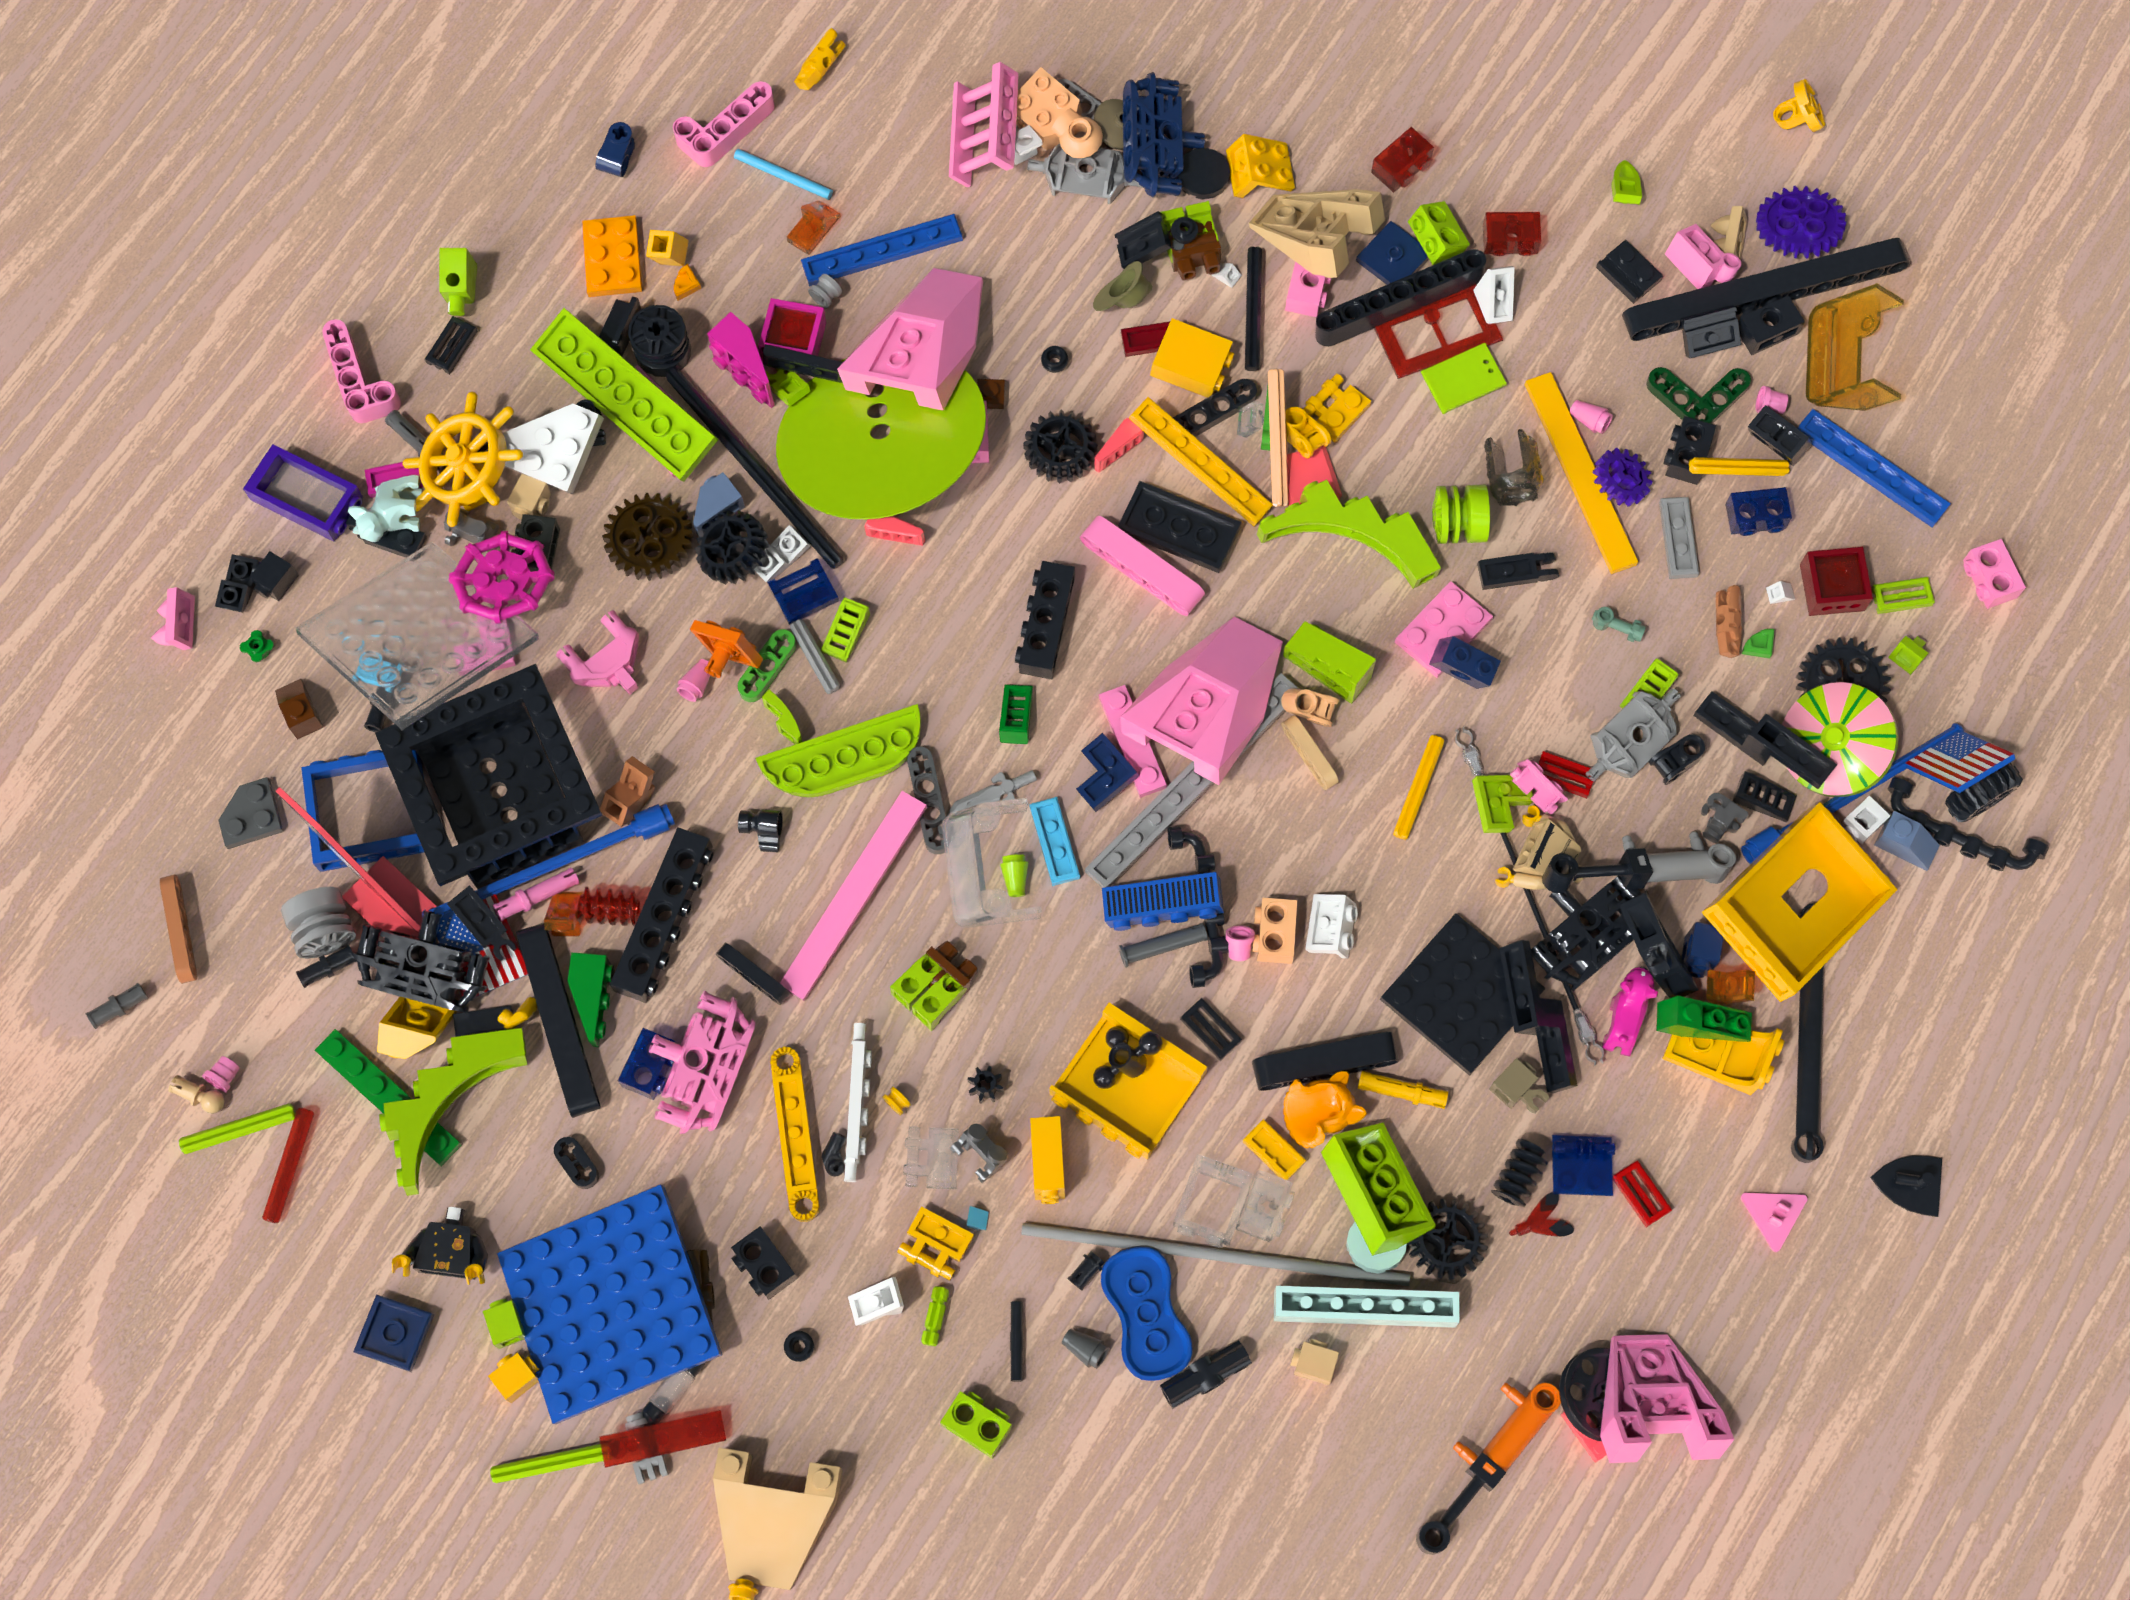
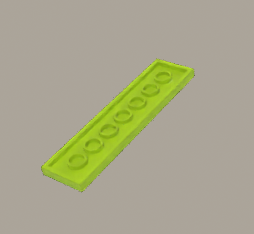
M565 308L561 310L530 349V351L582 396L593 402L597 409L683 482H685L719 440Z

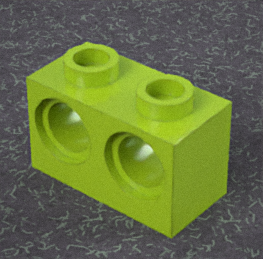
M1445 201L1420 205L1408 220L1410 227L1432 265L1463 253L1470 245Z
M960 1391L940 1424L993 1459L1012 1429V1424L1008 1422L1010 1417L996 1407L993 1411L982 1405L984 1400L975 1393L969 1391L966 1395ZM963 1406L971 1407L974 1411L972 1419L968 1422H962L957 1419V1411ZM988 1423H995L1000 1428L999 1434L993 1439H988L982 1434L983 1427Z

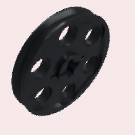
M1592 1348L1576 1355L1565 1366L1559 1384L1560 1401L1567 1418L1579 1432L1596 1441H1602L1600 1433L1604 1399L1601 1398L1594 1402L1592 1400L1600 1396V1393L1606 1389L1610 1349ZM1584 1359L1592 1363L1594 1367L1592 1375H1588L1583 1371L1582 1362ZM1573 1384L1577 1385L1582 1391L1580 1401L1574 1399L1570 1393V1387ZM1588 1412L1593 1413L1597 1417L1598 1425L1596 1428L1588 1425L1586 1421Z

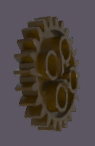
M647 492L644 500H640L638 495L635 494L633 503L624 499L626 507L615 506L617 516L608 515L609 521L612 524H604L607 534L602 535V538L607 543L604 545L606 553H610L608 558L610 562L616 561L615 566L618 571L624 568L626 576L631 575L634 571L637 580L641 578L642 574H646L648 581H651L653 573H656L662 579V571L664 570L673 574L671 568L673 564L677 567H682L679 558L688 559L689 556L685 549L693 548L692 542L689 539L694 538L692 530H689L692 528L691 520H687L686 510L681 511L679 503L672 505V500L669 496L662 502L660 493H657L653 500ZM642 516L649 517V519L645 522H637V520ZM665 528H673V531L669 534L661 533ZM635 539L633 544L623 545L626 540ZM651 551H660L655 557L647 556Z

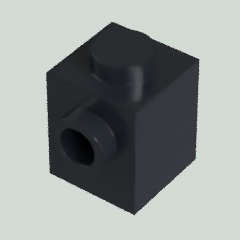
M269 551L265 558L253 567L250 579L255 584L254 590L262 597L268 599L271 596L280 601L299 575L292 564Z

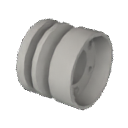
M330 886L308 890L294 896L282 905L281 913L286 927L290 931H294L290 938L295 944L294 949L299 958L309 959L329 955L346 947L355 939L356 933L351 926L350 917L344 914L346 905L338 888Z

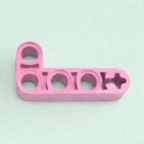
M755 82L704 128L690 117L684 116L676 119L673 124V131L677 146L702 167L714 165L772 113L775 104L771 86L766 82Z
M337 319L328 321L322 330L344 404L352 419L357 423H367L385 417L394 410H399L401 399L393 384L388 381H379L367 385L353 338L345 323ZM338 336L340 337L342 343L337 344L336 341ZM350 357L347 361L341 362L342 359ZM357 380L355 384L348 386L351 381ZM391 395L389 399L381 400L384 396ZM364 404L363 407L355 409L357 405Z

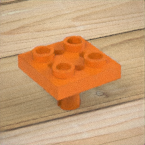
M694 620L690 628L691 632L712 654L707 666L704 668L707 674L713 677L716 675L717 678H720L728 660L759 669L763 658L756 651V646L745 638L743 631L735 627H730L729 629L722 628L719 624L707 620L706 623Z

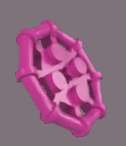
M501 531L499 535L475 544L469 543L466 545V551L454 572L449 574L448 580L453 585L459 600V609L465 614L470 612L494 620L495 624H502L505 619L529 610L535 611L539 608L538 603L555 577V572L551 570L543 552V544L539 541L533 542L511 535L508 531ZM500 546V551L491 550ZM510 546L525 552L522 555L510 552ZM489 551L485 557L481 554L483 552ZM475 560L478 565L474 572L466 574L471 563ZM535 560L539 570L530 572L528 564ZM506 574L508 577L507 580L502 579L501 582H497L499 575ZM536 583L530 595L527 594L531 584ZM474 585L477 592L469 596L465 586ZM515 599L517 602L521 600V602L504 608V606L509 605L507 601ZM482 602H486V603L495 605V607H494V608H490V607L481 605V603H482Z

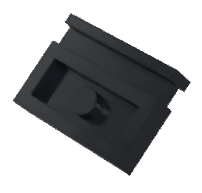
M1157 211L1115 234V238L1118 239L1117 248L1123 269L1133 262L1139 261L1144 263L1171 249L1167 225L1164 224L1163 220L1165 218L1164 214Z
M1624 240L1608 253L1596 266L1633 304L1660 283L1663 275L1627 240Z
M1730 305L1680 318L1683 324L1682 333L1686 357L1694 358L1741 345L1735 306Z

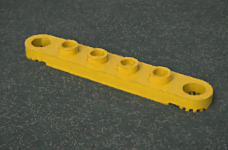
M783 1046L773 1052L770 1064L789 1210L796 1220L809 1222L818 1215L820 1205L801 1061L794 1049ZM790 1055L793 1057L794 1063L790 1069L783 1070L777 1066V1061L781 1056ZM804 1198L811 1200L813 1207L809 1213L800 1214L796 1211V1204L799 1200Z

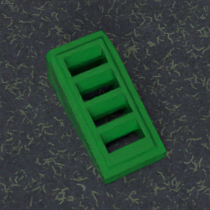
M1004 685L999 727L1001 743L1028 744L1033 686ZM1010 697H1025V700H1010ZM1009 708H1023L1024 710H1010ZM1008 719H1021L1023 721H1008Z

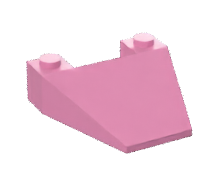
M1668 1334L1613 1336L1610 1345L1600 1433L1609 1463L1638 1462L1652 1443L1649 1434L1683 1433L1692 1460L1720 1459L1734 1441L1725 1413Z

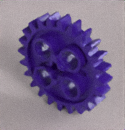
M1793 186L1792 192L1783 188L1782 195L1774 191L1772 198L1766 197L1764 204H1760L1756 218V231H1760V239H1766L1765 246L1774 244L1773 251L1776 252L1782 249L1783 256L1793 252L1794 258H1797L1799 253H1803L1804 257L1808 259L1809 253L1813 252L1814 255L1819 257L1820 250L1828 253L1830 246L1837 247L1838 240L1843 238L1846 227V213H1842L1843 206L1836 205V198L1828 200V192L1819 195L1818 188L1813 192H1809L1808 186H1805L1803 191H1799L1796 186Z

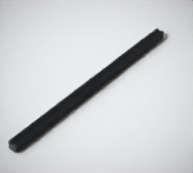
M672 368L666 373L667 381L832 569L840 566L843 563L841 554L678 368Z

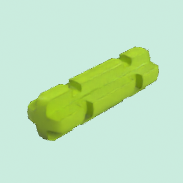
M934 1286L931 1299L933 1301L929 1303L924 1325L926 1330H923L921 1342L924 1345L936 1346L938 1344V1330H941L946 1309L944 1303L947 1302L949 1296L947 1288Z

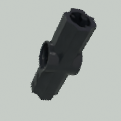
M1238 1340L1212 1356L1209 1354L1195 1361L1187 1367L1186 1371L1161 1384L1160 1388L1168 1404L1174 1409L1200 1393L1204 1395L1225 1382V1379L1247 1368L1252 1362L1244 1346Z

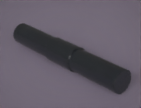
M1022 1301L1011 1302V1382L1023 1381Z

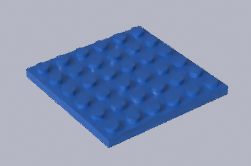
M661 1184L497 1253L512 1301L516 1305L526 1336L524 1338L531 1359L540 1369L536 1372V1375L539 1378L538 1381L552 1424H559L723 1355L665 1186Z

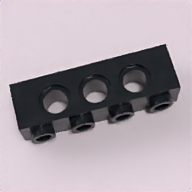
M1042 561L1040 570L1035 569L1032 586H1036L1034 596L1029 595L1026 609L1027 612H1030L1028 621H1023L1021 637L1024 638L1023 647L1018 646L1015 655V663H1019L1020 674L1053 679L1075 581V567ZM1049 590L1057 593L1056 596L1051 598L1043 594ZM1048 616L1051 618V621L1041 623L1038 621V618ZM1038 641L1046 644L1042 649H1035L1031 645Z

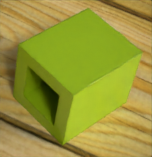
M497 1300L489 1305V1309L483 1311L495 1347L501 1349L525 1340L524 1337L526 1336L516 1305L512 1300Z

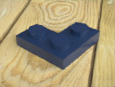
M1101 733L1081 750L1097 772L1076 788V790L1090 807L1097 812L1138 778L1139 774L1110 740Z

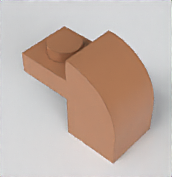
M630 757L625 762L619 782L605 792L600 807L601 813L620 827H623L634 818L633 814L638 813L651 797L655 786L652 784L655 771L635 757Z

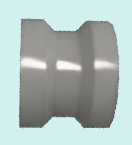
M822 274L818 278L819 282L817 285H812L808 289V293L817 304L823 308H828L832 304V299L841 295L842 289L833 278L827 274Z

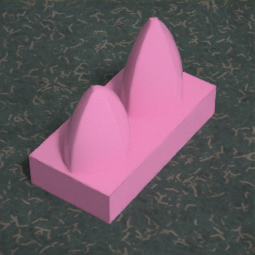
M177 587L167 589V599L157 610L161 616L166 618V624L159 628L151 637L156 643L165 646L173 645L182 650L192 648L195 596Z

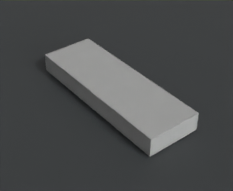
M1661 498L1659 507L1669 579L1696 578L1699 575L1689 498Z

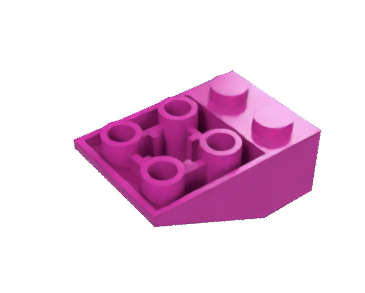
M730 312L707 333L710 342L709 348L713 353L712 360L721 370L726 368L738 385L748 387L751 390L752 396L759 403L763 404L765 402L769 407L773 408L775 405L769 380L752 332L746 324Z

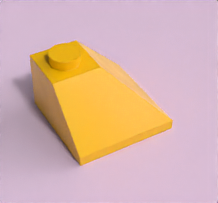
M399 997L379 1022L377 1052L393 1058L406 1059L436 1042L452 1020L453 1014H456L457 1011Z

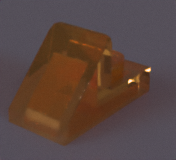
M819 200L801 207L802 218L787 235V242L807 255L811 254L841 217L840 213Z
M560 892L552 896L544 918L545 930H551L552 936H580L582 892Z
M1707 970L1706 998L1709 1003L1724 1005L1754 1001L1755 971L1721 972Z

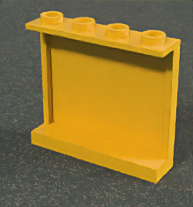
M1109 1002L1102 1012L1101 1019L1056 1084L1050 1086V1095L1053 1096L1051 1100L1063 1109L1069 1107L1077 1112L1076 1117L1086 1125L1090 1126L1093 1123L1101 1128L1100 1133L1112 1142L1119 1140L1125 1144V1150L1138 1159L1143 1156L1148 1160L1205 1076L1207 1066L1161 1037L1163 1043L1161 1050L1155 1055L1144 1054L1147 1065L1140 1076L1131 1078L1120 1072L1116 1075V1082L1111 1088H1099L1093 1081L1094 1071L1103 1065L1111 1066L1109 1063V1053L1112 1048L1107 1045L1105 1040L1107 1031L1115 1026L1124 1028L1129 1035L1128 1045L1134 1049L1139 1046V1039L1144 1033L1154 1032Z

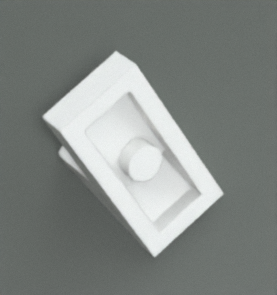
M896 1277L889 1278L848 1296L856 1326L865 1325L886 1315L901 1314L904 1308Z

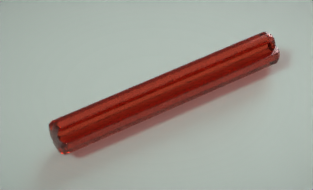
M298 1108L262 1216V1219L266 1222L274 1224L280 1222L314 1117V1112L309 1109Z

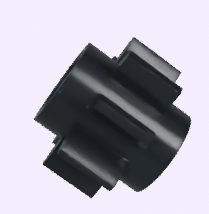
M989 1066L987 1071H981L977 1067L975 1078L968 1077L967 1079L968 1083L975 1086L969 1090V1095L977 1094L980 1104L983 1103L984 1099L988 1098L995 1102L996 1091H1004L1003 1087L997 1084V1082L1001 1081L1002 1075L997 1074L994 1076L992 1066ZM985 1080L987 1083H990L991 1088L986 1090L984 1086L981 1087L980 1081Z

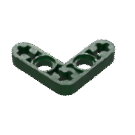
M1658 367L1650 372L1646 385L1647 389L1681 420H1683L1684 416L1696 419V415L1703 413L1705 419H1700L1699 421L1713 424L1745 394L1751 383V378L1744 369H1732L1700 398L1671 371ZM1663 378L1665 380L1664 384L1659 383L1657 385L1655 383L1656 379L1659 380ZM1733 380H1742V384H1737L1732 391L1728 389ZM1683 394L1687 398V403L1683 405L1675 403L1673 395ZM1714 394H1721L1725 397L1726 403L1724 405H1717L1712 401L1711 397ZM1691 404H1694L1693 409L1691 408L1690 411L1687 412Z

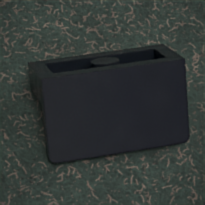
M632 297L630 303L618 299L615 300L599 335L605 343L622 357L630 341L628 336L629 324L633 316L641 310L639 299L636 297Z

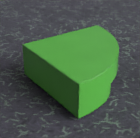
M1763 629L1752 635L1745 643L1742 654L1770 659L1772 656L1774 629Z

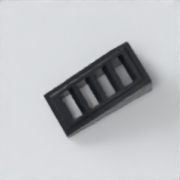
M1744 771L1732 801L1746 808L1787 822L1796 795ZM1748 786L1753 787L1751 796L1746 794ZM1759 790L1764 792L1761 801L1756 799ZM1770 794L1775 796L1772 806L1767 804ZM1780 798L1786 800L1782 811L1777 809Z

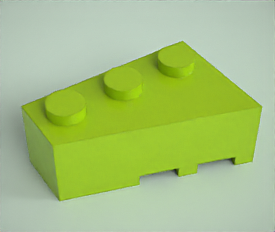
M1304 621L1285 645L1283 657L1351 704L1371 680L1376 658L1328 634L1319 626L1311 625Z

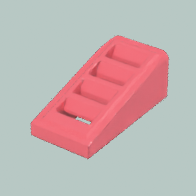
M1129 418L1124 419L1095 456V470L1101 472L1139 444L1144 438V431Z
M894 516L868 519L865 524V532L869 537L921 546L925 543L923 529Z

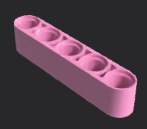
M1096 516L1079 537L1088 549L1181 615L1188 616L1205 595L1204 590L1196 582L1102 516Z

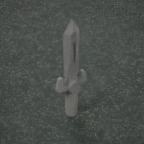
M1033 770L1016 778L1006 780L1004 774L999 772L991 781L992 783L1002 782L1001 785L988 786L955 801L947 815L964 817L999 801L1004 794L1008 796L1002 799L1003 805L1015 803L1014 790L1036 781V776Z

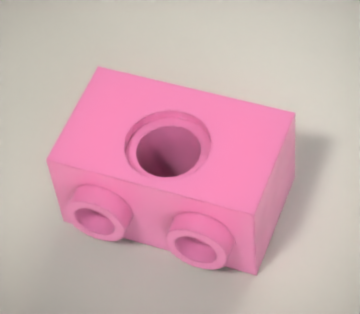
M1295 262L1285 311L1317 317L1319 307L1324 308L1328 292L1323 291L1324 284L1330 285L1331 278L1313 275ZM1310 282L1315 284V286L1309 287L1305 283Z

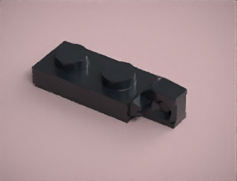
M351 515L346 522L349 530L353 531L356 526V520ZM410 529L385 531L378 542H371L366 539L361 540L365 544L415 561L427 536L421 531L413 532Z

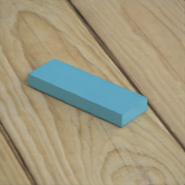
M1057 797L1029 804L1052 886L1080 879Z

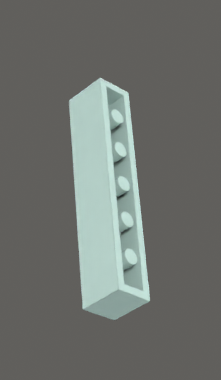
M1276 1286L1274 1290V1321L1455 1328L1459 1324V1292Z

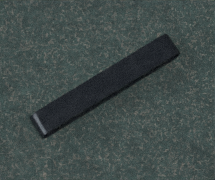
M1477 249L1465 251L1323 311L1316 318V341L1322 346L1336 345L1477 285L1485 274V254Z
M543 922L516 931L569 1113L574 1118L601 1109L547 926Z

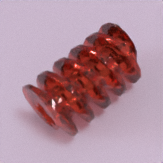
M585 887L578 903V922L581 923L585 917L588 924H592L597 918L598 923L601 925L605 924L608 919L610 925H616L620 920L622 926H628L631 920L632 925L635 927L641 913V903L636 897L635 890H632L629 897L625 898L623 889H620L617 897H614L612 888L608 889L606 896H602L601 888L597 887L595 894L591 895L589 887Z

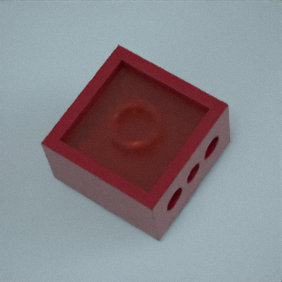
M1852 547L1807 551L1800 563L1809 616L1865 611L1873 600L1864 548Z

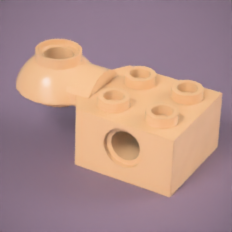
M1040 67L1018 90L1017 126L1022 129L1030 125L1043 142L1042 147L1045 150L1053 149L1060 144L1064 152L1074 158L1089 157L1098 151L1103 140L1101 127L1091 118L1081 116L1083 112L1080 100ZM1078 132L1086 133L1084 137H1074Z

